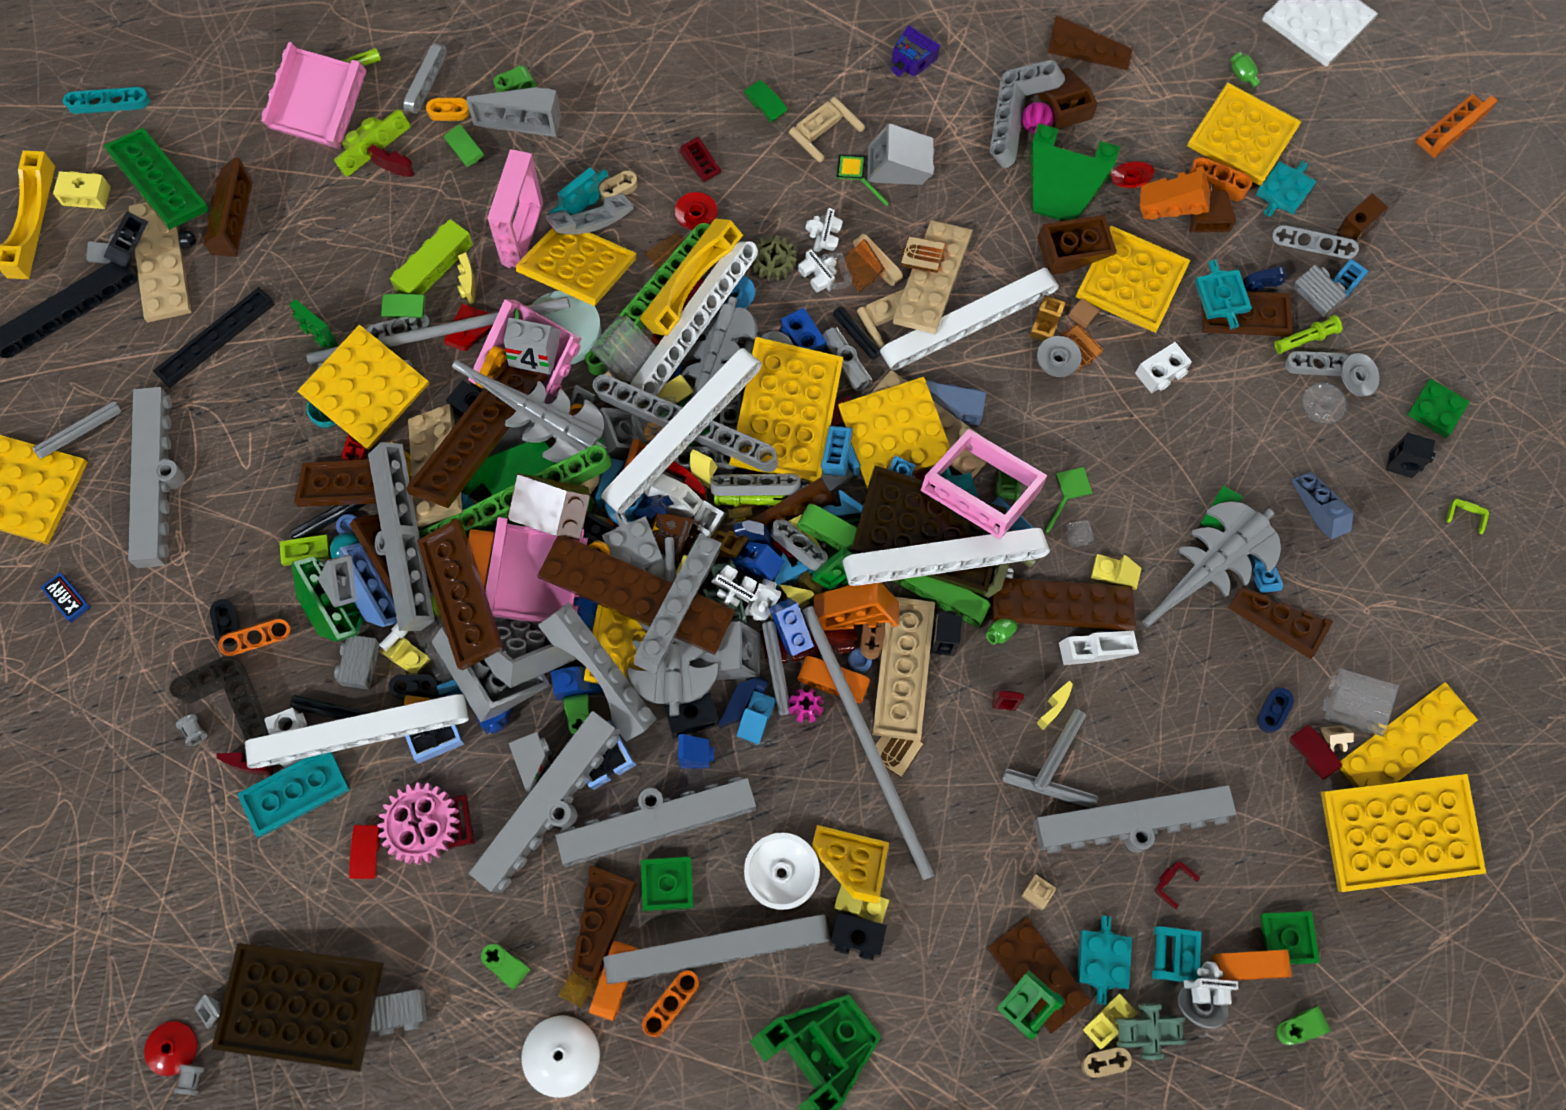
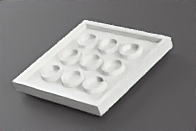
M1279 0L1264 15L1262 20L1327 67L1376 18L1378 13L1360 0Z

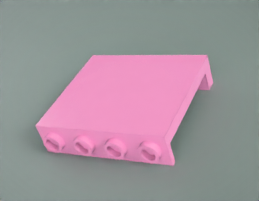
M288 42L287 48L284 49L282 54L283 60L280 68L276 71L274 86L269 92L268 104L262 112V122L272 130L340 149L341 141L344 139L367 70L358 61L351 60V63L298 49L291 42Z
M505 299L473 369L477 372L480 371L487 354L493 346L497 345L505 349L504 337L508 318L515 319L514 310L517 308L520 320L549 325L561 330L552 375L546 374L547 379L543 383L546 391L544 403L550 404L554 397L558 395L559 390H561L562 386L560 384L563 378L570 372V363L573 357L580 351L581 345L579 344L582 338L520 302ZM471 378L468 379V381L476 385V381Z
M498 517L485 591L493 617L541 623L568 602L577 612L578 606L574 605V598L580 596L541 580L537 576L557 536L527 526L508 524V519ZM582 529L580 541H575L587 545L588 538H583L584 530Z

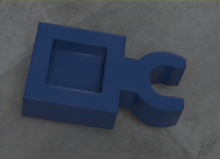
M656 495L644 497L632 513L637 520L645 516L648 519H652L657 513L660 515L667 512L665 507L671 506L674 503L669 496L661 497Z

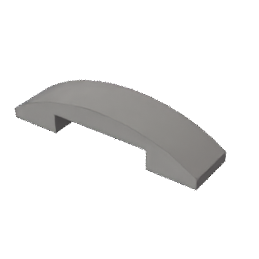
M622 193L605 198L604 206L571 216L564 210L547 215L546 220L557 233L583 234L615 223L631 212L633 205Z

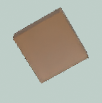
M1081 298L1070 311L1068 317L1086 329L1100 310Z

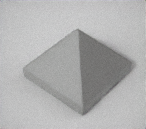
M576 385L570 405H583L585 399L593 403L596 395Z
M204 995L196 1005L195 1010L206 1028L210 1029L220 1016L222 1003L208 995Z

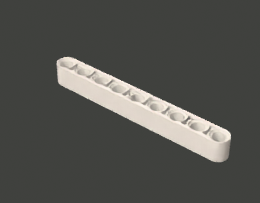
M739 241L730 253L718 261L681 312L679 322L668 336L663 337L630 385L652 395H658L755 260L758 251L753 242Z
M1042 268L943 316L936 334L914 330L886 344L880 350V353L892 371L898 370L1043 299L1045 295H1051L1058 289L1059 285L1048 268Z
M744 348L738 350L607 486L601 498L617 513L622 514L750 382L759 372L762 363Z
M1041 528L1006 532L1001 539L990 534L853 554L844 558L842 562L849 585L859 586L1039 559L1046 556L1050 549Z
M461 694L451 695L250 739L245 742L248 768H261L465 723L469 720L466 699Z

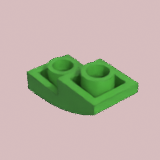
M460 124L443 136L466 167L475 164L484 156L483 152Z
M383 294L381 317L424 319L426 297L417 294Z

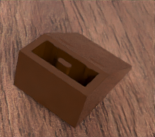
M1070 68L1061 70L1065 80L1060 87L1037 93L1041 103L1049 105L1054 114L1052 126L1057 129L1093 119L1098 105L1090 87Z

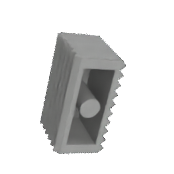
M1315 264L1295 282L1293 288L1322 317H1326L1345 300L1347 296L1345 293L1346 289L1341 283H1334L1329 278L1330 274L1325 268H1319Z
M353 636L343 641L340 647V655H342L341 664L336 665L334 672L336 681L341 686L370 690L380 643L375 638Z
M418 989L376 997L370 1031L378 1032V1036L394 1034V1028L404 1027V1031L420 1029V1023L427 1022L424 991Z

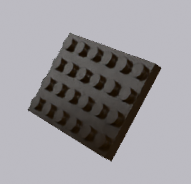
M875 465L872 470L850 552L859 554L990 535L991 533L922 492L921 488L924 481ZM983 501L1004 515L1006 514L1007 508ZM993 566L926 576L985 595L988 592Z
M238 943L211 1049L360 1072L384 963Z

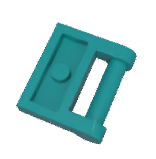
M1154 926L1156 951L1155 970H1152V979L1184 983V980L1196 981V979L1200 978L1197 970L1200 968L1201 932ZM1166 936L1173 937L1172 972L1165 971Z

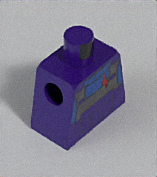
M908 25L893 49L892 63L894 65L891 68L892 72L896 76H901L905 71L912 76H917L938 59L940 45Z

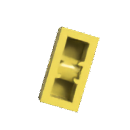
M59 171L53 194L62 206L105 209L111 186L103 175L98 173L85 174L76 171Z

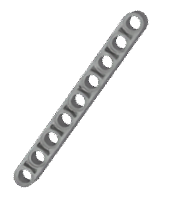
M599 375L593 381V388L603 402L663 428L683 408L608 375ZM609 386L606 391H601L603 387ZM630 394L627 399L621 400L623 395ZM649 403L648 407L641 408L642 404ZM669 411L666 417H660L663 412ZM713 420L705 428L710 429L709 433L706 435H701L700 433L693 440L764 472L774 471L779 464L776 451L771 445ZM726 437L731 438L728 443H721L722 439ZM746 446L752 447L749 452H741ZM771 455L772 459L770 461H762L764 456Z
M817 915L603 957L607 984H615L824 943L831 939L826 915Z

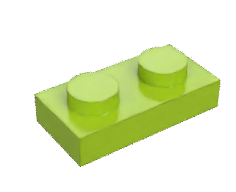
M328 535L280 541L281 564L289 566L292 565V562L313 556L320 561L331 559Z

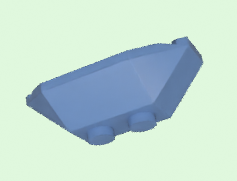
M361 543L341 547L339 549V557L351 555L357 596V601L354 603L364 620L381 627L397 623L393 596Z

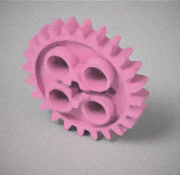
M419 782L416 783L415 789L408 784L406 785L405 793L398 789L399 797L390 796L389 799L392 804L383 805L387 813L379 814V817L385 819L383 823L377 825V827L384 829V832L378 835L380 838L386 839L382 846L385 848L390 847L388 854L392 856L396 854V859L399 861L405 858V863L411 864L414 860L416 864L421 865L423 858L426 862L431 863V855L440 858V849L449 850L446 846L447 841L455 842L450 837L451 833L459 832L453 828V824L460 822L459 819L453 817L459 812L456 808H451L455 801L452 799L447 800L449 794L445 791L441 793V788L435 786L432 790V785L426 783L424 789L423 785ZM431 802L432 807L430 811L424 813V806ZM413 803H416L415 811L413 810ZM407 810V818L404 821H400L402 812ZM437 825V833L430 837V829ZM413 834V842L406 845V838ZM422 836H423L424 839H425V843H424V844H422V842H423V841H422Z

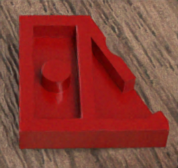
M462 304L454 321L491 313ZM493 325L448 334L444 339V343L466 352L474 346L476 341L483 339Z

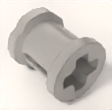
M195 714L187 715L176 723L177 729L181 730L186 738L185 743L188 747L200 744L208 736L206 731H202L197 722L198 717Z
M180 1065L181 1075L178 1086L174 1088L173 1092L198 1095L199 1091L196 1089L200 1073L204 1071V1068Z

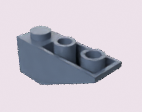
M925 380L933 401L963 423L980 425L986 392H982L977 388L966 389L960 388L955 384L944 385L938 384L933 380Z
M1312 471L1292 479L1294 487L1316 525L1331 540L1351 532L1354 511Z

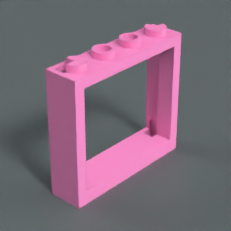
M511 149L488 215V222L501 264L508 268L516 267V264L528 253L543 206L532 154ZM518 199H519V202H520V203H519V206H518V209H517V212H516V215H515V218H514V221H513V225H512V218H513V215H514V212H515V209H516V206H517V202H518Z
M968 429L925 475L921 491L1001 539L1041 492L1047 475ZM965 449L1028 486L1027 490L1005 515L941 476Z

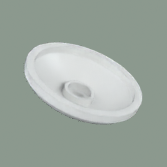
M775 833L762 838L751 848L745 861L744 876L750 893L758 902L772 909L787 910L803 904L813 894L819 881L820 868L814 850L805 840L793 834ZM784 869L786 876L783 878L778 877L777 871Z
M555 1016L539 1023L527 1036L522 1050V1067L527 1080L537 1091L551 1097H567L583 1090L594 1078L600 1061V1048L594 1032L584 1022L570 1016ZM560 1050L563 1053V1059L556 1061L554 1054Z

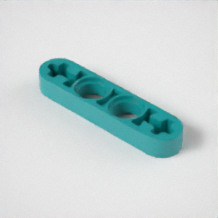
M141 87L73 91L63 97V104L73 114L144 109L150 103L148 94ZM115 97H122V100L120 102H112ZM101 98L98 104H91L93 99Z

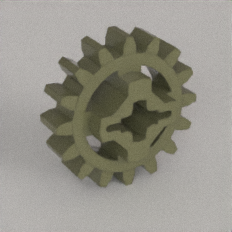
M767 235V240L759 238V244L754 243L758 252L751 266H753L754 273L759 271L760 278L766 275L768 281L772 277L779 281V276L782 275L784 278H787V271L793 272V267L796 266L797 252L793 250L792 243L787 245V238L781 241L779 240V235H776L775 239H771V236Z

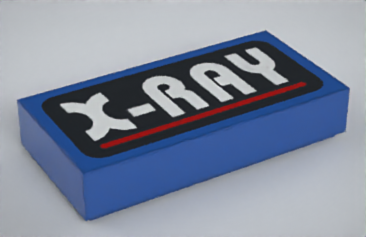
M58 573L40 587L71 623L91 608L62 573Z

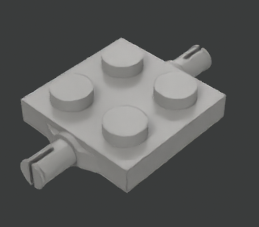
M617 512L614 514L619 526L615 530L602 535L604 542L610 549V556L646 572L653 565L664 561L646 516L633 522H628L624 512L620 515Z

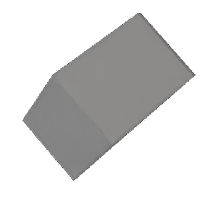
M351 555L327 560L318 577V581L332 605L338 607L357 601Z

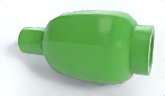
M1241 52L1231 58V68L1235 75L1241 81L1250 82L1253 88H1256L1261 82L1256 77L1257 67L1253 60L1246 54L1242 55Z
M998 619L988 628L986 638L991 644H1003L1013 637L1019 623L1012 619Z

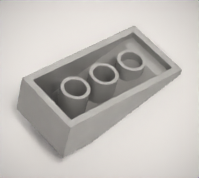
M534 87L467 97L466 101L474 126L552 137L557 136L561 113L556 90Z

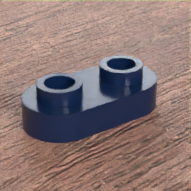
M1284 267L1271 268L1246 276L1243 279L1246 290L1257 292L1264 287H1278L1282 285L1287 278V273Z
M1280 687L1268 694L1257 716V724L1262 731L1274 733L1283 726L1294 703L1293 695L1289 690ZM1276 698L1282 701V705L1276 703ZM1269 718L1272 721V725L1267 724L1265 719Z

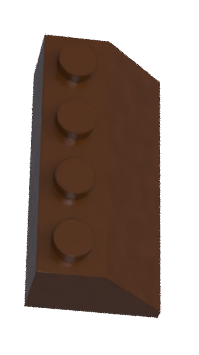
M237 157L220 168L219 177H216L215 180L216 191L215 195L211 198V214L207 216V232L203 235V244L211 255L237 257L253 181L242 161Z

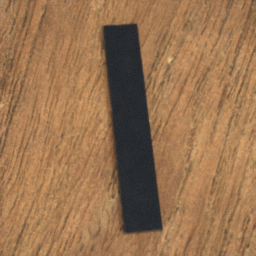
M258 287L153 370V372L170 389L273 307L275 303Z

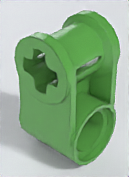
M517 66L508 72L499 74L493 81L497 89L496 93L536 87V82L525 66Z
M997 469L994 499L996 500L1000 496L1003 499L1016 502L1020 498V482Z
M588 693L563 697L568 727L572 737L579 729V725H582L591 713Z
M496 944L487 945L481 953L483 964L512 990L517 988L531 970L515 956H511ZM491 951L493 953L499 951L497 954L500 958L498 962L491 961L489 963L491 958L488 955Z
M1316 1006L1281 1022L1276 1028V1035L1281 1043L1292 1045L1330 1032L1331 1029L1320 1007ZM1293 1028L1295 1033L1291 1036L1289 1031Z

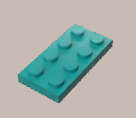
M333 752L304 758L237 793V796L255 836L260 839L349 792L350 787Z

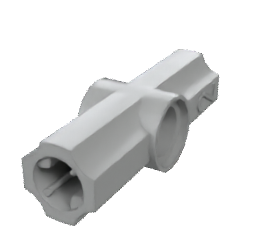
M832 327L826 330L822 336L826 340V348L830 354L851 359L850 361L843 360L841 372L844 373L855 391L867 388L872 383V378L858 359L856 350L847 343L838 328Z

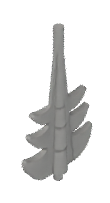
M729 297L727 304H722L721 308H719L699 336L706 337V340L695 343L683 359L684 361L701 359L700 363L688 366L680 374L685 379L696 378L692 398L724 366L722 364L723 361L729 360L741 349L733 339L737 337L756 338V319L748 310L736 308L737 299L734 297Z
M458 360L454 361L452 368L473 379L516 410L514 415L505 421L506 427H521L530 421L534 423L533 428L523 434V441L540 443L552 436L556 439L555 444L543 452V458L559 463L593 445H600L606 451L607 447L598 442L604 429L603 416L599 409L590 401L585 399L582 410L576 415L571 416L569 415L570 401L563 390H559L554 402L546 404L544 403L546 398L545 387L540 381L537 382V386L531 394L526 395L475 371Z
M1232 501L1219 503L1209 508L1206 514L1217 519L1224 526L1225 531L1221 532L1210 527L1192 531V536L1202 540L1208 550L1205 552L1197 547L1189 546L1179 549V553L1186 556L1194 566L1162 603L1142 620V623L1149 628L1165 612L1210 581L1227 597L1230 591V579L1226 573L1227 569L1234 571L1242 580L1243 585H1248L1252 572L1248 554L1256 556L1262 561L1266 571L1271 572L1276 566L1281 552L1280 538L1268 521L1275 515L1274 512L1268 508L1261 514L1248 505Z
M668 537L665 538L664 579L674 583L677 577L674 538ZM638 622L648 632L650 627ZM674 638L656 675L649 671H638L632 668H628L627 671L631 685L640 696L652 703L669 705V715L678 716L679 704L696 701L710 691L716 681L719 666L717 663L705 668L690 666V661L696 660L705 651ZM634 640L633 645L638 650L642 642Z

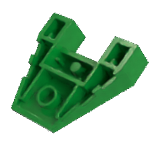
M1038 123L1029 152L1033 213L1060 221L1078 219L1091 200L1099 193L1102 186L1109 180L1120 146L1100 141L1093 158L1055 147L1054 143L1059 129Z
M547 441L540 443L526 442L487 457L462 492L470 498L482 499L488 492L493 496L515 485L517 473L533 476L557 464L542 457L543 452L550 449L551 446ZM556 477L553 480L559 481L560 477ZM508 520V524L525 526V525H522V524L513 522V521H511V520Z
M846 995L809 1009L800 1010L788 1016L779 1017L752 1038L750 1043L765 1063L785 1048L816 1091L797 1106L799 1110H838L843 1106L850 1089L857 1081L858 1075L870 1058L881 1035L852 997Z

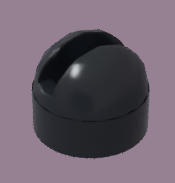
M186 230L179 231L181 248L193 247L196 243L194 233Z

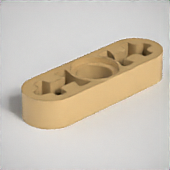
M862 234L853 241L857 252L889 285L894 286L903 279L899 268L867 235Z

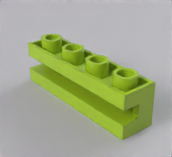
M451 219L442 224L437 232L430 239H427L416 253L409 256L407 262L401 268L393 272L390 280L394 289L400 294L423 295L459 259L458 255L465 253L473 245L470 233Z

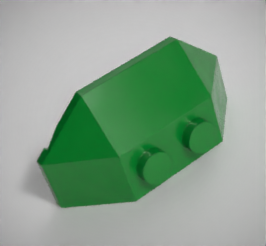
M314 556L292 562L296 597L317 634L335 642L357 636L363 617L356 604L352 602L334 607L318 581V577L325 564L319 562L320 560Z

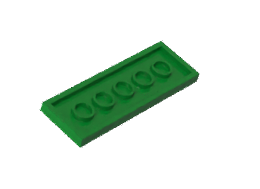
M143 127L103 145L108 155L168 230L209 211L206 203Z

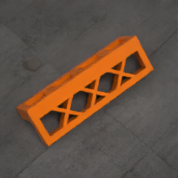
M1471 94L1419 137L1416 143L1433 158H1436L1485 117L1498 100L1491 95L1482 102L1474 94ZM1470 102L1477 107L1473 111L1468 110ZM1454 115L1463 116L1464 119L1460 122H1455ZM1440 127H1450V130L1447 133H1441ZM1436 138V143L1432 146L1425 139Z

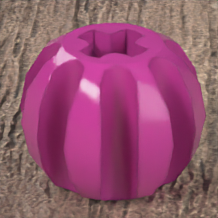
M1039 102L1027 106L1022 116L1024 127L1031 133L1036 132L1038 123L1051 127L1054 120V114L1050 106Z
M801 688L796 691L798 696L791 695L788 701L793 705L788 708L790 715H798L796 721L800 723L803 722V719H808L809 723L815 722L816 718L814 715L820 717L824 709L819 706L824 703L821 695L818 697L814 696L816 690L810 688L809 692L806 693ZM804 702H807V703H808V706H809V709H808V710H805V709H804V706H803V703H804Z

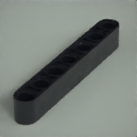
M111 261L0 327V357L7 359L17 355L134 285L138 280L137 273L129 262L125 268Z

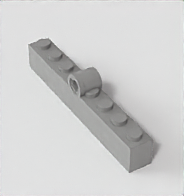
M162 387L133 389L128 561L136 568L166 566V557L169 556V548L166 544V535H169L167 514L170 512L167 492H170V489L179 488L185 481L183 471L168 458V450L171 449V440L168 432L172 426L169 408L172 407V400Z
M381 442L368 454L381 531L377 533L375 538V550L378 555H386L399 631H421L435 621L425 564L417 542L420 537L413 498L406 489L410 482L403 444Z
M592 711L468 874L490 892H503L512 881L510 878L516 870L519 871L527 862L526 857L530 851L535 850L543 840L541 837L547 829L550 830L553 826L567 828L575 823L577 811L571 805L573 801L572 796L577 789L585 786L592 769L598 768L603 762V755L607 749H611L616 745L621 731L599 714ZM564 809L565 815L562 819H559V813Z
M735 777L728 780V784L722 786L712 784L704 787L705 791L699 793L688 791L680 795L681 798L672 801L671 798L663 799L662 794L657 789L647 788L640 793L638 798L639 806L633 808L631 813L624 815L623 812H617L609 815L608 820L600 822L599 819L585 822V826L575 829V826L561 829V833L555 836L562 864L566 868L756 811V804L748 778L742 780V777ZM651 798L656 799L657 802L654 806L649 807L646 805L647 800Z
M1228 785L1037 817L1033 823L1039 851L1047 850V853H1056L1062 851V847L1065 846L1079 849L1086 847V843L1094 841L1096 845L1110 843V839L1119 837V840L1124 841L1126 847L1131 852L1141 853L1153 845L1155 835H1158L1159 830L1167 829V833L1182 831L1183 826L1190 825L1191 829L1205 827L1206 822L1214 821L1215 825L1229 823V819L1237 815ZM1136 834L1142 837L1143 843L1137 841Z

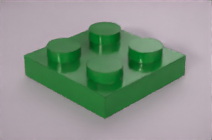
M296 299L289 304L293 311L292 317L299 323L298 327L303 333L313 335L315 337L313 338L314 341L321 348L326 346L329 349L339 346L330 329L322 320Z
M1430 378L1407 415L1447 438L1470 401Z
M691 857L641 860L643 912L694 909Z
M1312 911L1263 913L1259 915L1264 951L1288 950L1290 965L1320 963Z

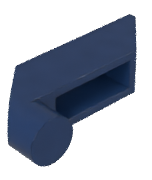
M751 520L734 523V532L737 537L746 535L750 542L767 544L780 556V550L772 545L775 540L771 537L769 530L763 523Z
M756 677L738 683L719 722V727L723 728L740 722L753 692L757 691L764 694L769 681Z

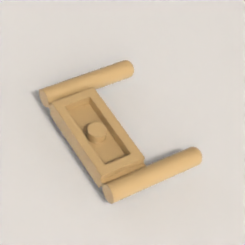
M833 97L830 102L827 101L799 122L796 127H792L789 134L818 162H822L824 155L811 143L842 120V117L850 122L859 132L865 129V125L836 97Z
M904 289L867 304L866 307H860L857 310L872 340L880 350L885 346V343L875 326L893 320Z

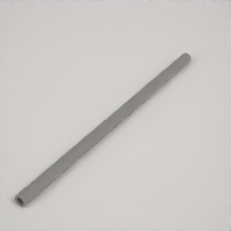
M568 297L528 305L527 307L541 315L570 308ZM499 312L377 339L386 347H392L490 326L494 324ZM338 347L307 353V361L309 364L326 361Z
M813 606L802 610V613L923 880L933 877L934 873Z

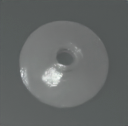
M1316 383L1304 392L1302 407L1310 419L1320 424L1329 425L1340 421L1347 411V400L1343 392L1336 386L1328 383Z

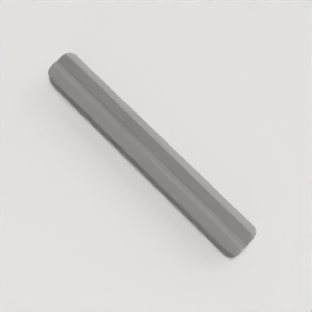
M112 401L33 447V451L40 459L44 458L120 414L121 409L116 402Z
M774 621L764 622L762 627L778 713L781 716L790 714L788 708L791 706L788 702L789 695Z
M1074 710L1035 779L1033 786L1039 791H1045L1083 723L1086 714L1081 710Z
M1009 768L1004 771L1002 778L1004 783L1090 809L1096 808L1098 804L1097 795L1052 781L1049 782L1045 791H1039L1033 786L1037 777Z

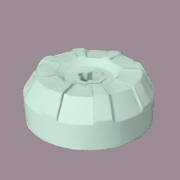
M561 291L550 292L538 298L533 304L568 297L570 308L541 315L582 338L579 344L581 345L580 351L573 357L570 365L581 362L585 359V354L592 349L601 336L599 314L595 306Z

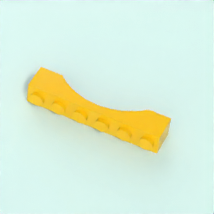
M22 151L18 167L20 196L17 218L10 235L0 245V271L9 279L30 278L55 171V165L44 151Z
M714 219L639 318L653 334L664 336L670 334L681 319L683 305L694 285L711 266L730 253L742 238L743 234L731 220Z

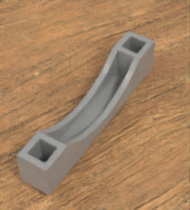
M702 533L699 534L635 654L634 665L655 675L657 674L694 597L719 555L721 542Z
M569 602L538 625L552 645L573 655L594 675L607 698L612 724L621 731L620 734L626 742L646 731L657 719Z

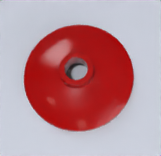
M1139 161L1128 162L1113 170L1111 180L1119 187L1136 188L1150 182L1155 175L1153 166L1148 163Z
M691 192L683 195L677 201L674 210L678 223L689 230H694L701 223L711 225L714 219L717 218L718 213L715 201L709 195L701 192Z
M176 1021L166 1022L155 1028L147 1038L144 1047V1057L148 1067L153 1072L163 1076H173L181 1073L180 1065H191L196 1057L198 1049L196 1034L188 1025ZM167 1043H169L171 1045V1050L169 1053L166 1054L164 1052V1046Z

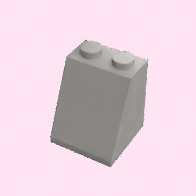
M889 123L868 145L867 181L871 183L922 185L934 173L933 155L935 149L933 147V138Z
M741 621L730 622L716 655L705 651L702 656L690 661V666L705 668L717 663L719 668L716 680H749L760 677V633Z

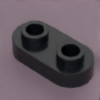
M220 599L211 605L210 617L214 635L218 642L225 633L241 629L236 607L229 600ZM228 610L227 615L222 616V612ZM227 638L223 641L222 645L233 646L237 641L234 638Z
M401 673L390 680L389 691L394 697L399 699H405L407 695L429 698L438 691L439 681L431 673ZM400 681H404L407 684L406 689L400 688ZM424 681L431 683L430 689L424 687Z

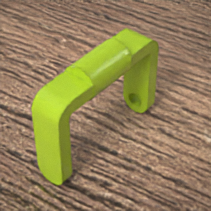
M1455 499L1451 502L1446 522L1450 523L1452 521L1456 506L1466 511L1480 514L1482 518L1478 533L1482 535L1486 528L1489 511L1466 500Z

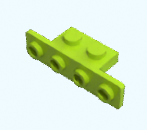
M399 109L395 110L383 121L375 117L367 118L358 129L349 132L345 139L341 141L346 150L338 155L334 162L343 175L348 177L371 159L367 149L372 144L379 149H384L408 130L411 125Z

